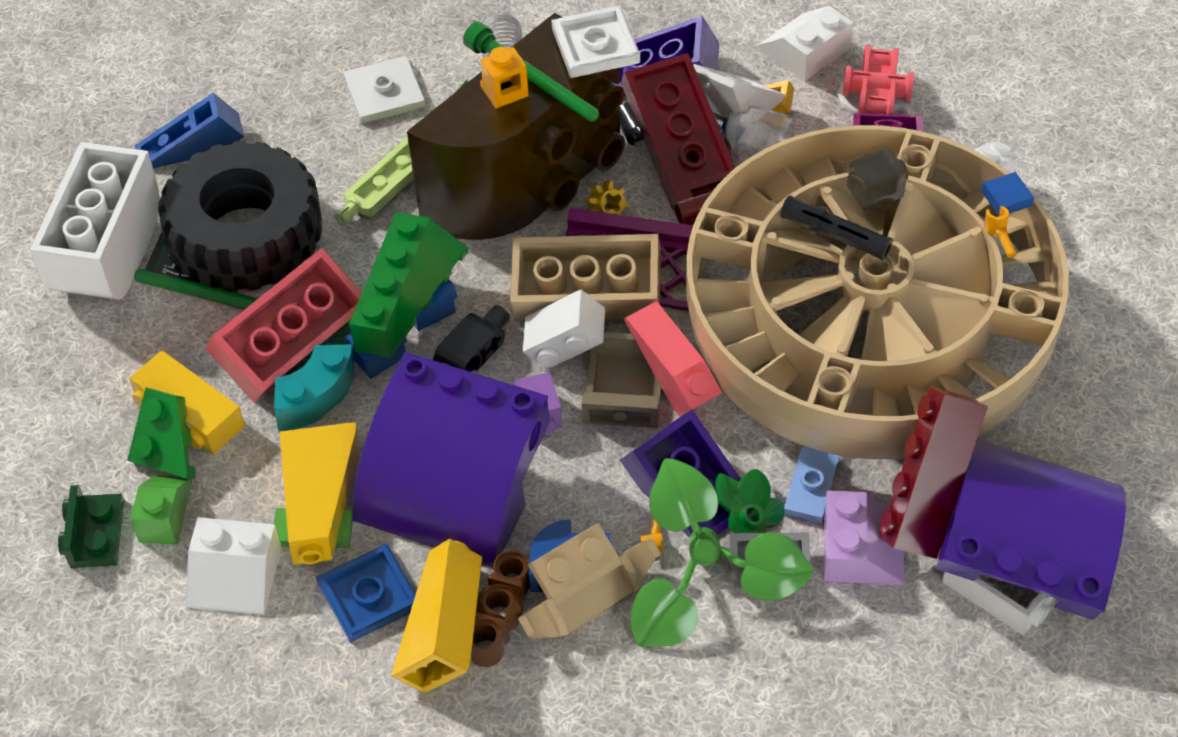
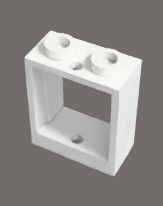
M944 572L942 580L944 584L1022 635L1027 632L1031 625L1037 628L1040 627L1051 610L1048 604L1052 601L1053 597L1038 593L1029 606L1024 608L980 578L971 581Z

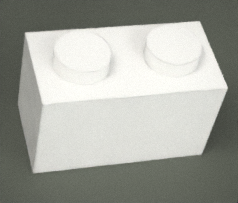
M578 290L526 316L523 353L544 368H552L602 344L604 339L605 307L583 290Z

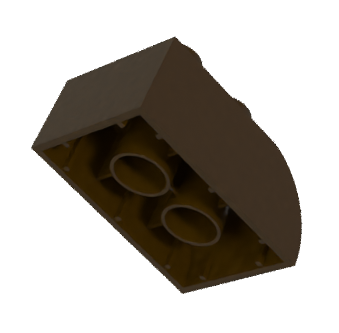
M553 13L512 47L515 48L522 59L595 107L599 112L597 120L593 122L586 120L529 80H527L528 97L496 109L480 86V80H482V72H480L407 131L419 216L431 218L457 239L483 240L502 237L528 226L548 208L555 212L563 210L575 197L581 179L594 168L602 172L609 170L616 164L623 153L625 138L620 134V107L624 99V90L619 86V68L570 78L552 30V20L563 18L557 13ZM510 81L500 84L501 90L513 86Z

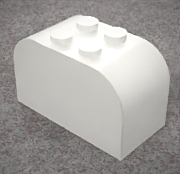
M80 142L30 248L41 280L47 289L116 300L124 298L128 293L134 280L135 271L139 268L154 233L159 214V187L148 151Z

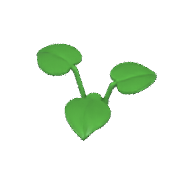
M666 458L663 460L658 476L652 486L649 508L653 519L666 530L679 532L691 525L693 532L688 540L691 559L677 590L668 580L657 578L648 582L638 592L631 611V630L634 640L641 647L672 646L685 641L692 635L698 624V609L695 602L683 594L688 587L697 564L710 565L719 556H724L735 565L744 568L740 580L743 590L761 600L781 599L799 590L812 576L814 571L813 565L791 539L779 533L767 532L754 537L746 546V560L740 559L728 551V548L722 547L719 537L714 530L707 527L701 528L698 525V522L708 521L717 513L718 497L712 483L694 467L675 459Z

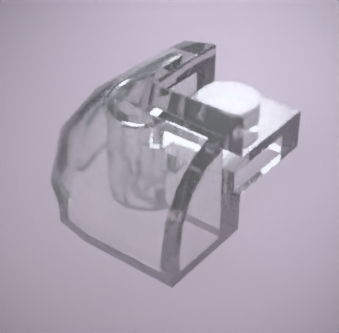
M749 105L747 110L738 111L734 114L731 113L723 138L735 167H738L748 158L765 148L792 138L794 117Z

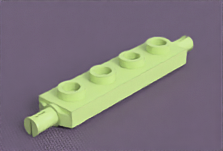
M408 137L344 193L347 205L335 214V218L340 224L342 223L345 226L357 214L372 218L414 180Z

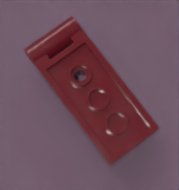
M686 53L624 72L621 85L669 204L675 212V216L680 224L694 225L707 198L716 186L736 167L691 58ZM687 158L694 159L696 163H690L687 161Z

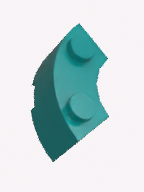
M352 344L314 345L312 356L303 368L290 375L275 377L274 412L278 432L296 430L313 424L322 419L323 415L333 409L338 403H341L348 393L354 377L355 366Z

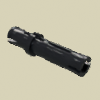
M789 195L781 208V218H786L809 228V232L816 236L821 233L880 258L882 261L886 259L892 247L893 238L886 237L859 224L829 213V208L821 205L817 208Z

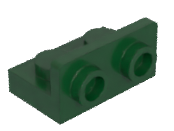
M79 484L70 485L69 498L64 499L62 504L65 530L58 535L60 555H65L70 568L117 566L124 508L122 493L83 495Z

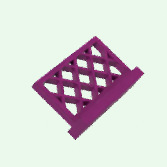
M576 208L569 209L566 236L658 234L660 251L663 257L661 259V268L669 264L677 274V277L663 285L661 284V295L664 297L660 298V306L689 311L688 301L673 299L667 291L682 282L686 286L687 270L683 272L674 260L687 255L693 225Z

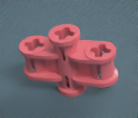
M865 44L862 70H853L852 66L846 65L843 96H848L850 93L860 94L858 114L893 115L895 98L904 99L905 103L911 102L914 72H909L907 75L896 74L899 48H893L892 51L872 49L871 45Z

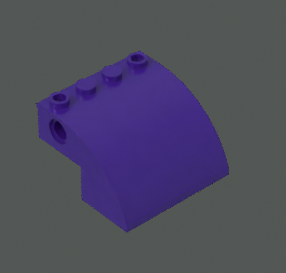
M404 352L380 400L366 438L355 485L353 521L434 548L448 539L459 541L467 545L469 550L482 556V564L493 567L494 560L504 551L526 505L522 481L550 423L548 395Z
M977 439L943 539L935 569L971 581H975L980 574L1056 598L1054 608L1094 620L1106 610L1118 562L1126 513L1124 488L1120 484Z

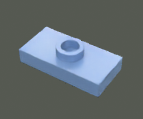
M802 447L784 507L785 516L822 524L827 490L831 491L840 455Z

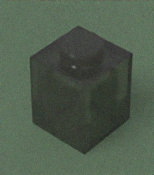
M889 147L849 161L847 187L864 211L904 197L908 169L904 161L897 159Z

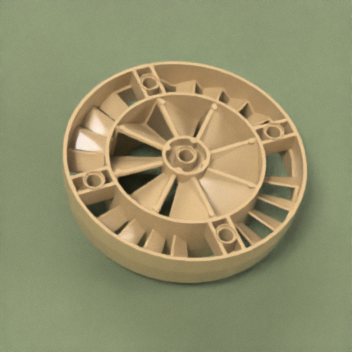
M878 125L834 127L804 133L767 147L748 158L732 170L716 186L702 206L695 220L687 251V301L695 340L702 358L705 360L722 391L741 410L774 433L800 445L844 457L906 458L905 445L907 439L914 433L918 421V405L922 397L927 394L929 386L974 398L988 406L978 437L1005 420L1032 391L1053 353L1061 331L1068 301L1069 270L1061 237L1051 217L1040 201L1034 196L1031 207L1010 213L1008 217V236L1019 250L1016 251L1017 255L1013 258H1008L1007 255L1001 256L995 241L998 238L997 235L987 233L984 228L985 222L979 217L980 215L985 218L987 209H989L991 215L999 217L981 192L983 182L1010 174V172L990 158L967 146L922 131ZM791 195L817 208L821 205L829 208V213L859 224L886 237L893 238L889 254L882 261L880 258L821 233L818 236L810 233L809 228L786 218H781L780 212L784 201ZM809 256L839 263L838 274L776 281L790 267ZM709 259L750 270V281L702 279ZM1028 263L1037 282L1005 284L1003 283V267ZM836 288L839 289L843 297L799 335L777 316V310ZM862 311H869L862 360L847 357ZM992 333L1043 346L1034 358L1011 379L982 362L990 344ZM737 341V342L732 343V344H730V345L724 346L725 344H728V343ZM762 366L756 373L751 372L757 367ZM976 374L995 388V390L977 399L966 389L972 383Z

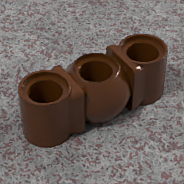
M517 550L504 551L496 557L493 564V573L488 577V587L483 588L478 594L471 660L480 667L494 666L501 661L504 656L505 646L510 641V631L516 629L520 623L518 618L524 614L525 594L530 589L529 562L527 557ZM512 573L519 574L517 577L513 578L505 577L508 574ZM499 606L506 608V609H504L503 611H499V612L492 610V609H494L495 607H499ZM485 640L493 642L487 646L478 645V643Z

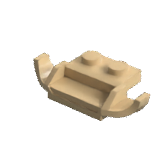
M596 523L528 564L548 599L521 615L518 621L528 638H554L569 635L625 598L635 594L645 581L647 572L652 564L662 554L651 537L617 555L600 524Z

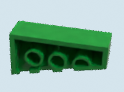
M395 212L349 323L355 351L390 358L416 324L415 318L423 308L427 309L431 304L435 291L441 283L445 284L453 274L452 268L458 260L462 261L468 254V247L431 218Z

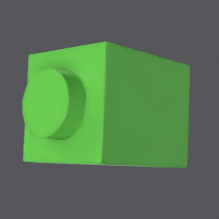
M154 475L138 486L130 521L139 543L178 544L192 479Z

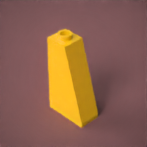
M356 422L279 432L288 542L293 565H312L321 561L333 560L343 510L346 508L360 450Z
M448 539L429 551L392 670L391 677L422 692H429L467 673L470 666L482 556L469 550L468 546L464 543Z

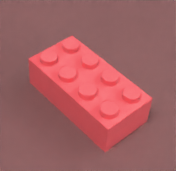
M321 248L212 335L205 349L244 393L256 403L275 387V377L290 375L312 356L314 345H326L349 326L362 292L325 250Z

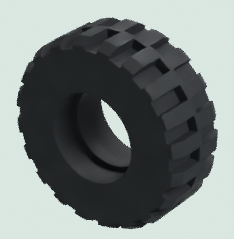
M236 141L233 144L224 146L219 144L210 147L208 151L194 154L187 163L180 164L175 169L172 179H168L161 192L162 197L158 203L160 224L166 248L173 263L180 267L182 272L195 281L199 279L201 284L210 287H221L227 291L238 292V289H249V291L261 289V286L270 283L272 285L277 284L301 265L304 260L311 257L316 249V243H318L322 234V215L314 177L307 171V167L296 157L291 158V154L279 147L274 149L268 144L261 142L249 144L245 141ZM256 208L265 211L255 219L242 223L217 221L223 215L238 209Z

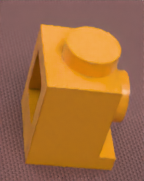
M497 47L491 51L490 56L480 59L482 72L480 86L496 109L529 96L526 64L514 47ZM507 81L512 83L513 86L501 90L500 84Z

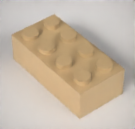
M658 234L513 238L510 303L515 321L525 322L526 316L578 290H583L605 307L604 320H624V318L656 301L660 304L661 251Z

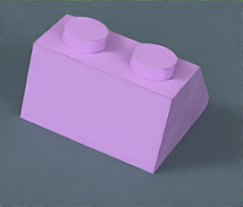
M827 490L824 512V581L904 585V551L891 547L879 537L881 533V517L889 509L888 505L867 492Z

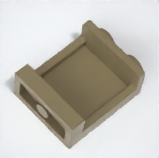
M605 331L603 343L591 349L586 392L583 391L582 398L583 423L658 428L662 387L632 334Z

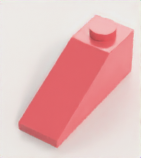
M657 301L624 318L678 416L687 413L722 393L705 360Z

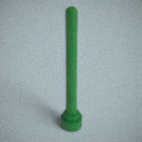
M480 21L472 23L463 36V44L475 53L490 54L493 49L504 47L496 41L492 29ZM522 59L526 64L527 80L586 120L593 122L598 119L599 112L595 107Z
M137 269L134 275V279L140 283L244 310L258 299L145 269Z

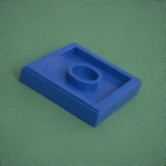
M387 543L316 576V581L350 643L409 615L416 595Z

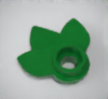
M752 469L741 478L740 482L722 473L717 476L715 487L718 502L730 513L728 523L733 533H763L766 527H774L781 522L784 515V503L770 497L771 486L769 480L760 470Z

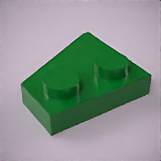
M145 387L127 461L182 478L195 479L196 470L195 467L189 466L186 446L192 443L190 429L186 425L187 409L185 397Z

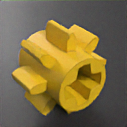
M604 181L602 188L599 185H590L592 193L589 198L583 199V202L588 203L590 211L622 215L621 212L624 207L630 205V203L625 202L623 196L626 189H613V181Z

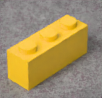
M162 350L129 378L134 391L132 398L139 407H141L145 387L185 397L187 409L186 425L190 429L192 443L190 445L196 450H200L203 447L214 455L245 427L240 406Z

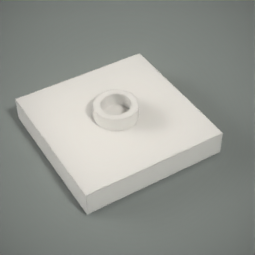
M620 5L552 20V30L570 78L640 63L639 50Z
M407 56L343 72L361 124L425 107V100Z

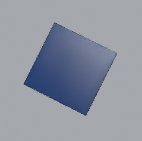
M1016 172L983 182L981 192L998 216L1000 206L1006 207L1010 214L1033 205L1034 196Z

